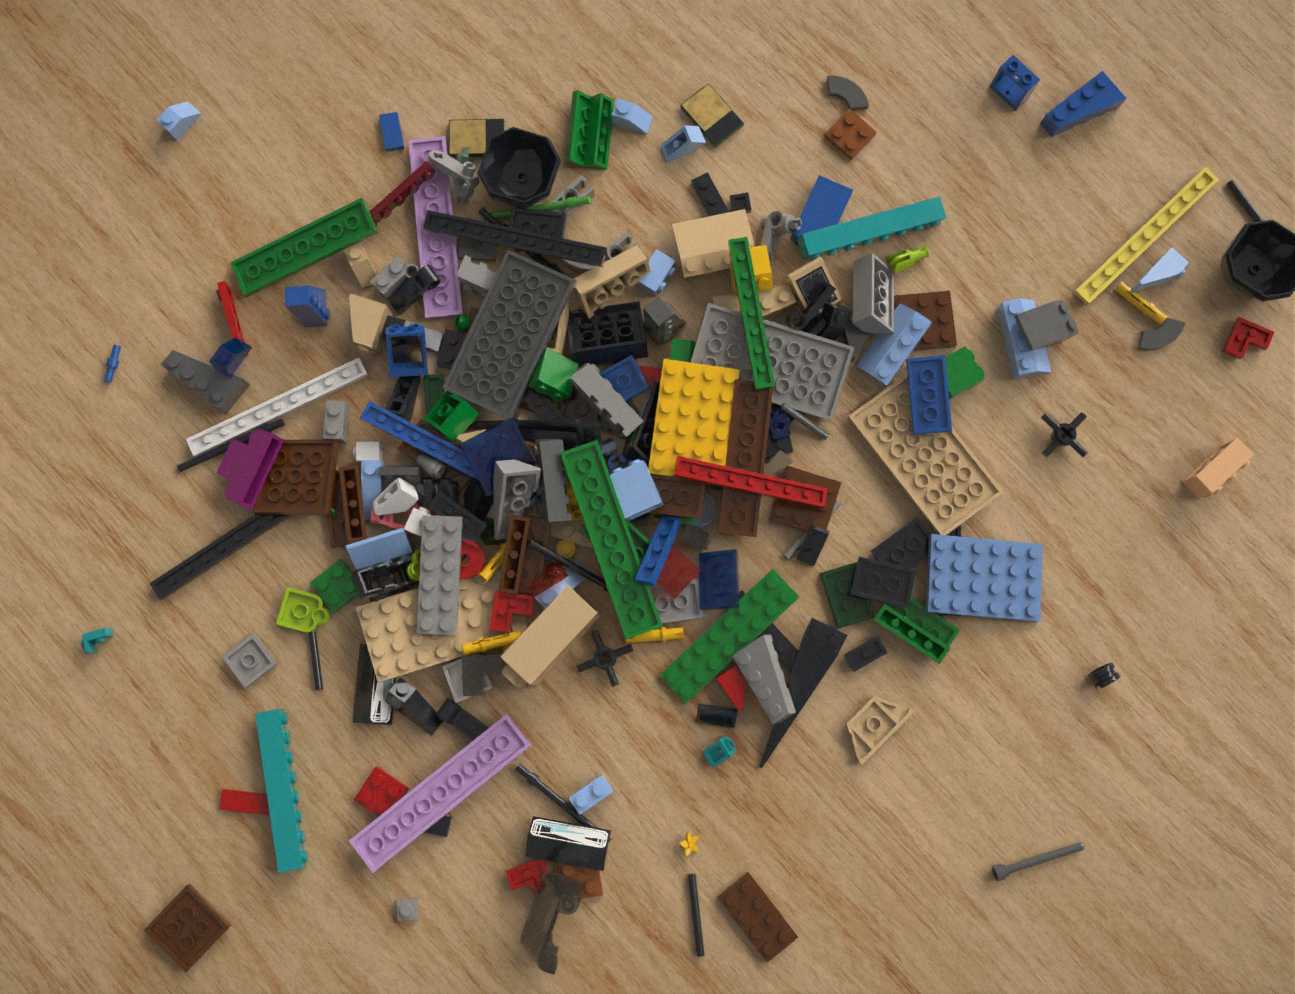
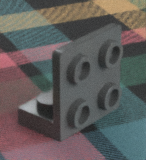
M382 465L378 467V475H382L383 491L398 477L416 487L417 491L416 484L421 481V466Z

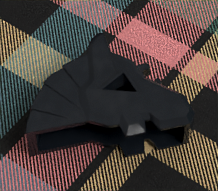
M411 557L395 563H380L374 567H365L353 571L351 581L358 598L362 600L369 599L370 603L378 602L388 595L419 584V581L409 580L405 570L412 563ZM395 573H399L402 583L396 582ZM377 581L379 588L374 589L372 583Z

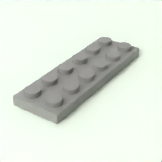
M423 515L416 634L457 635L463 517Z

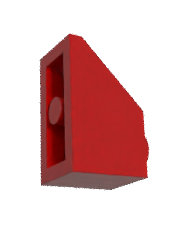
M735 665L716 680L736 709L741 711L744 704L747 680L740 668H737Z

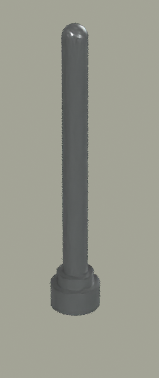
M1080 842L1008 866L997 864L992 866V872L996 881L999 882L1005 880L1010 873L1082 851L1085 846Z

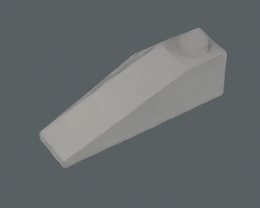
M517 460L495 461L493 478L495 540L507 539L511 514L523 515L526 507H529L531 503L530 498L539 487L541 472L539 467Z

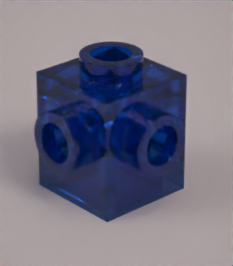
M771 409L768 437L772 440L791 435L789 428L791 424L790 417L781 409Z

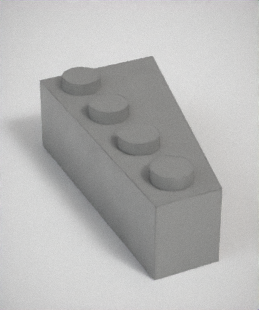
M465 255L456 275L464 291L468 293H473L474 291L485 299L497 271L492 272L482 262L477 265L470 261L471 257Z
M584 364L569 378V381L618 436L627 437L643 420L625 402V399L612 388V384L606 378L603 379L601 377L599 369L594 364Z
M762 635L732 657L772 724H777L795 714L796 711L789 689L784 681V674L778 662L779 658L772 643V636Z

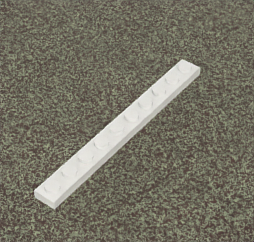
M360 358L352 360L187 438L188 446L193 456L197 457L257 429L265 423L274 421L367 377V371Z

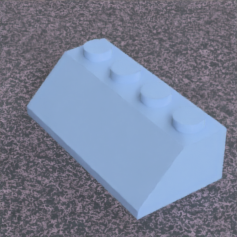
M1020 298L1004 301L997 307L1013 380L1051 373L1046 348L1043 347L1030 351L1014 317L1017 314L1036 308L1034 300Z
M899 304L894 311V333H878L856 364V367L887 387L927 332L932 322L915 310Z

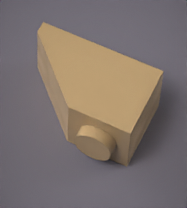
M360 242L344 249L350 266L362 289L372 286L370 281L377 274L362 243Z

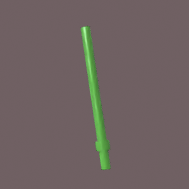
M590 196L582 198L570 197L567 200L533 205L526 209L542 211L562 208L574 209L580 205L591 204ZM511 209L491 212L490 214L496 219L507 218L511 215Z

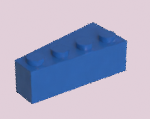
M313 286L285 287V306L304 327L327 326L330 312L326 303V289Z

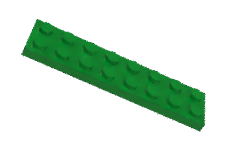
M360 198L230 262L243 296L248 297L377 234L378 231L365 200Z
M772 569L659 676L686 704L734 659L732 657L734 654L748 646L799 598L798 594Z

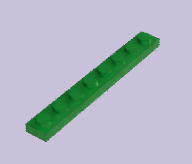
M748 237L728 240L754 387L755 390L774 388L775 382Z

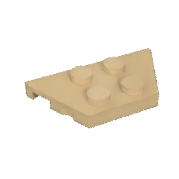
M872 696L846 722L859 764L863 765L915 711Z

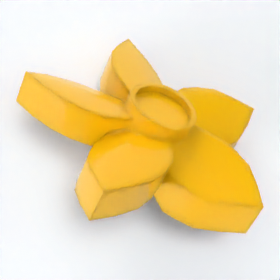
M686 832V840H681L679 843L680 846L684 847V856H688L691 851L698 852V847L695 843L699 837L693 836L691 838V834Z

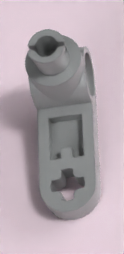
M434 150L429 152L428 163L454 178L453 184L455 193L458 195L457 201L463 204L468 203V198L473 196L474 188L479 185V176L474 171L476 165H472L471 162L462 164L441 151Z
M773 211L768 217H761V220L765 221H760V226L765 229L760 246L766 245L770 266L773 264L779 235L792 233L794 229L800 230L801 226L797 225H802L801 218H794L793 214H783L780 211Z

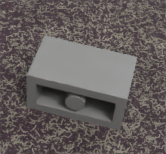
M326 401L324 440H338L339 443H347L350 406L346 402Z

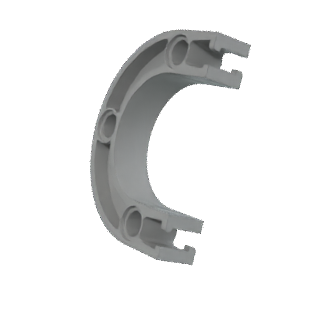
M582 175L562 190L553 202L563 201L568 197L582 198L590 196L592 199L595 196L594 188L589 186V189L582 194L577 193L582 187L585 188L587 186V180ZM582 205L574 209L562 208L550 211L566 213L568 215V222L572 213ZM565 229L564 239H568V240H569V238H568V236H567V234H566V229ZM629 232L607 247L604 262L610 260L613 253L621 254L625 252L623 247L627 243L630 244L633 239ZM636 242L634 246L637 245L640 249V245ZM557 258L567 268L581 274L597 267Z

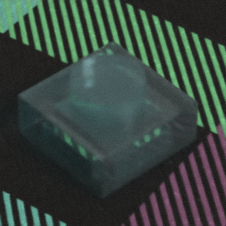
M462 147L461 154H458V161L462 164L471 162L469 147Z

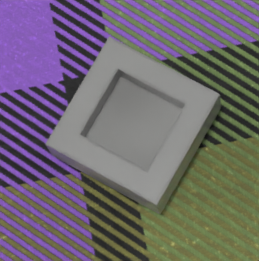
M418 898L397 900L398 921L419 919Z

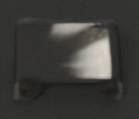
M546 872L542 875L520 939L521 945L542 971L553 975L558 966L557 953L559 950V946L554 945L552 940V931L559 912L568 915L576 912L582 898V881L555 872Z

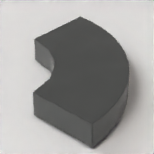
M827 76L829 96H837L843 99L851 110L868 109L867 97L857 84L841 76Z
M1167 317L1158 329L1143 330L1138 349L1156 350L1167 346L1180 335L1186 322Z

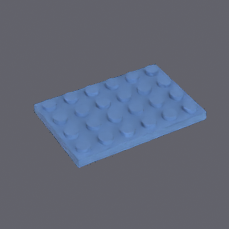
M930 534L926 612L1039 622L1041 618L1043 544Z

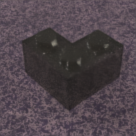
M502 655L462 656L463 696H485V676L503 675L501 673V670L504 668Z

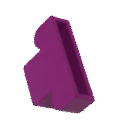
M256 429L250 434L249 445L234 439L231 441L217 470L218 475L232 480L224 490V496L227 500L252 510L284 439L262 429Z

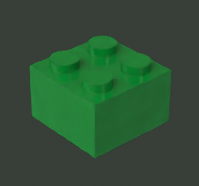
M446 390L423 420L443 436L456 443L458 435L464 433L468 426L475 421L479 413L465 400Z

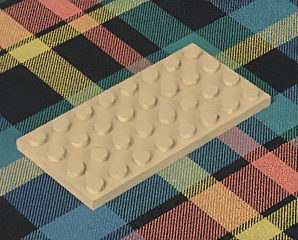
M907 374L848 416L854 427L938 535L949 534L1004 493L953 427L952 432L913 435Z
M502 565L488 582H484L478 575L472 579H460L457 635L416 634L419 588L381 599L378 602L374 601L356 607L378 683L463 657V643L474 642L482 637L485 639L506 634L504 632L489 631L495 591H498ZM512 614L509 633L520 630L522 634L527 629L524 615Z

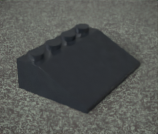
M640 301L605 306L603 309L599 307L593 312L594 316L590 319L583 310L569 311L567 327L572 361L578 364V368L586 363L599 365L619 362L630 355H633L634 359L648 357Z

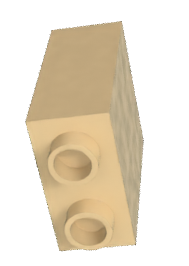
M567 585L501 656L507 663L501 670V673L517 688H523L527 683L537 686L601 617Z

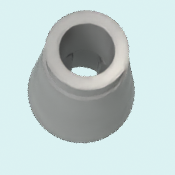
M422 453L416 460V463L432 478H440L445 472L446 466L443 462Z

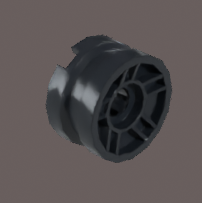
M1113 662L1107 663L1088 674L1089 679L1094 681L1095 689H1099L1098 686L1103 688L1121 677L1114 670Z

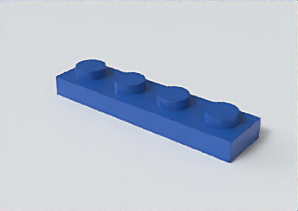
M662 515L636 575L635 581L637 584L655 587L682 523L680 517Z

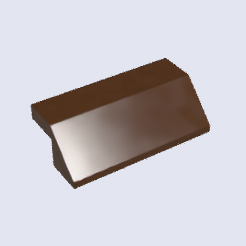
M359 465L343 466L336 470L331 508L338 513L335 517L331 515V512L330 515H327L331 548L345 547L346 545L367 539Z
M511 514L498 592L514 595L523 593L534 596L539 594L545 555L533 548H527V544L533 537L536 539V542L547 547L551 522H547L541 517Z

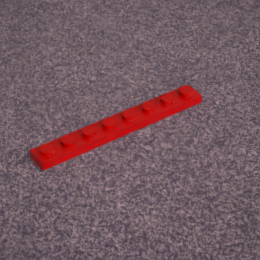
M682 456L676 457L673 476L822 509L826 503L828 488Z

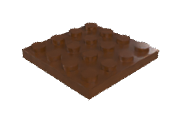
M284 440L257 497L253 512L260 515H330L339 441Z

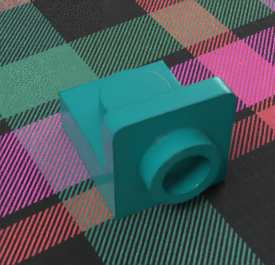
M103 628L82 634L81 645L83 650L89 654L97 653L96 644L106 642L107 638L114 636L112 629Z
M724 735L718 741L705 748L702 753L712 768L730 758L736 752L734 742L727 735Z

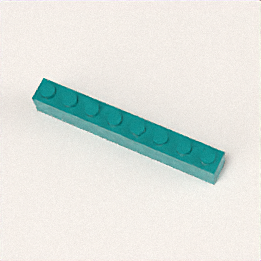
M939 196L803 233L797 240L803 260L810 259L813 261L824 254H828V256L838 254L839 250L845 249V251L853 250L860 244L863 247L871 245L873 241L878 239L880 242L889 240L890 236L893 235L901 237L908 234L907 232L911 230L914 233L919 232L929 225L930 228L941 225V221L947 217Z
M284 709L255 713L278 873L302 869L306 867L308 862V853L306 850L304 851L305 833L303 830L301 831L300 825L303 818L302 812L298 811L297 805L300 801L299 792L295 791L294 784L297 782L296 772L292 771L291 763H294V756L292 751L289 750L291 736L286 730L288 716Z

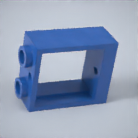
M1012 55L1000 66L989 87L1016 111L1029 99L1040 79L1018 58Z
M410 324L404 327L400 325L386 327L389 377L428 375L424 325ZM420 335L422 361L393 363L391 337Z

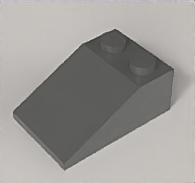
M1063 299L1044 304L1014 316L1030 351L1062 343L1079 333L1077 325L1072 319L1069 308Z

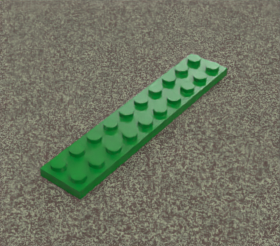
M598 440L561 452L560 456L624 638L629 639L662 627L663 625L649 586L637 584L635 581L641 563Z

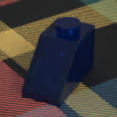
M235 337L222 344L209 362L215 370L231 379L252 347Z

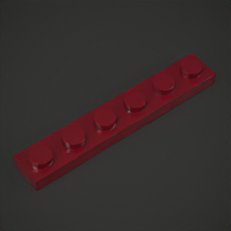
M427 161L369 211L376 227L377 223L382 219L390 216L395 207L401 206L410 194L417 192L422 183L429 181L436 171Z

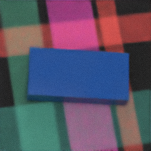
M392 112L379 115L386 151L404 149L398 113Z

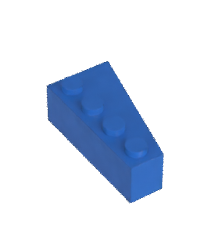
M1101 71L1049 111L1040 124L1053 137L1078 124H1083L1094 117L1104 115L1110 110L1119 108L1127 98L1109 77Z

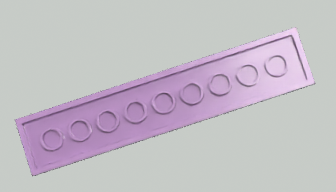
M445 136L408 140L411 174L425 161L428 162L429 152L437 150L448 155ZM434 166L432 167L436 172L433 174V177L429 181L422 183L419 186V190L413 194L420 269L425 265H430L441 279L438 286L427 290L423 294L426 320L457 317L459 314L463 315L461 285L456 276L459 270L456 236L423 229L427 210L454 215L450 176Z
M506 714L350 839L349 842L371 872L374 873L527 750L531 744L509 715Z

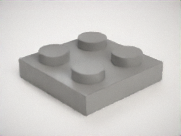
M256 633L251 634L222 657L244 688L250 687L278 665Z

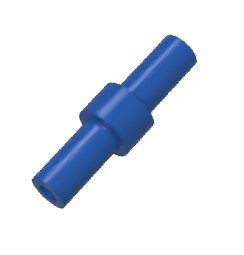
M113 345L110 358L107 359L105 382L112 383L115 369L118 368V357L121 349L119 345Z

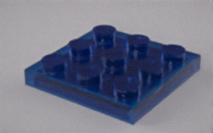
M513 417L460 443L486 496L494 493L495 461L517 460L532 466L536 464Z

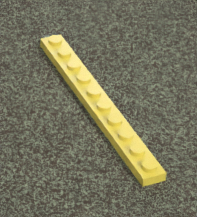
M1205 167L1074 293L1088 305L1219 179Z

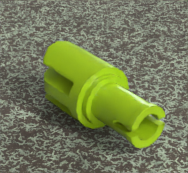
M926 246L913 251L905 249L886 257V262L895 274L913 267L915 261L929 257L928 248L926 249Z

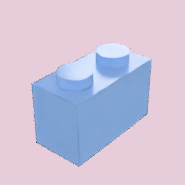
M657 249L648 261L651 272L636 283L638 287L655 297L658 292H663L666 287L665 281L668 277L671 278L676 271L675 260Z
M602 774L571 795L569 800L580 815L614 790Z

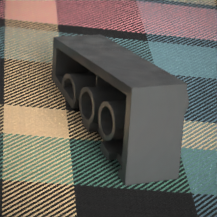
M660 296L643 308L644 329L658 346L661 343L666 344L672 338L671 335L687 323L677 310Z
M174 350L170 352L161 364V366L226 414L250 385L240 377Z
M559 438L535 440V445H533V455L536 457V464L534 466L541 469L539 487L535 492L539 503H536V512L539 517L547 522L572 520L571 513H567L566 508L567 504H570L569 495L564 490L567 484V476L565 471H562L564 465L560 453L564 452L563 440Z

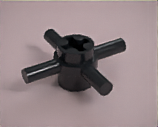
M1047 412L1040 417L1053 429L1051 434L1052 442L1042 451L1045 457H1048L1058 446L1070 445L1082 458L1088 453L1075 440L1077 435L1076 428L1087 418L1084 413L1081 412L1070 424H1058ZM1063 432L1068 436L1064 439L1061 438Z
M592 631L591 635L597 650L594 653L593 659L576 665L578 672L580 673L596 666L599 669L606 670L612 687L619 685L613 666L616 663L617 657L632 652L633 648L631 644L616 650L605 647L599 631ZM602 653L610 655L609 662L606 664L599 660L602 657Z

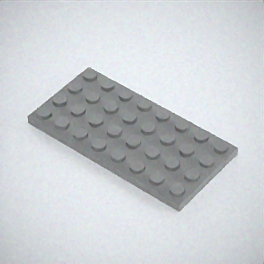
M708 303L690 363L739 369V380L753 381L741 312ZM763 319L775 382L772 403L777 405L786 403L794 410L832 421L855 347Z

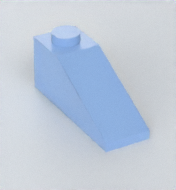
M1171 248L1140 279L1131 291L1134 293L1170 282L1174 277L1179 279L1186 272L1184 267L1189 262Z
M361 460V486L365 520H371L372 508H374L373 500L383 492L382 475H378V467L385 465L381 460Z
M578 559L574 562L588 570ZM567 568L548 584L535 599L546 609L567 585L574 590L586 578Z

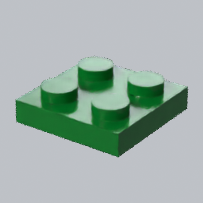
M339 559L310 582L333 613H336L357 596L351 581L353 573L342 559Z

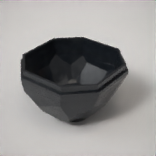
M512 127L489 139L478 175L493 200L526 209L550 196L561 159L548 137ZM525 176V179L520 180L519 177Z
M1275 220L1244 224L1227 247L1221 259V269L1226 281L1237 290L1262 302L1291 297L1295 291V233Z

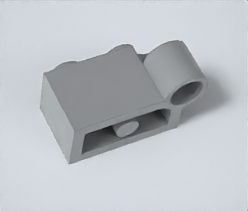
M396 256L370 283L388 301L412 277L409 276L410 271H418L419 268L415 264H408L406 266Z

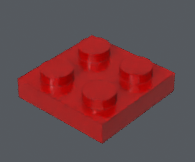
M375 766L354 798V801L379 817L403 798L409 787L380 767Z

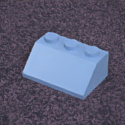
M403 528L346 545L356 570L374 567L380 563H393L392 561L399 559L401 561L410 558L415 552L410 534Z

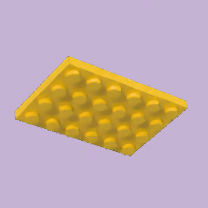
M663 359L648 466L650 474L673 476L677 456L726 466L735 379H739V369Z

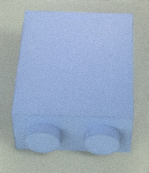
M643 460L632 461L628 467L624 469L617 468L611 472L610 477L626 520L630 521L664 505L647 464Z

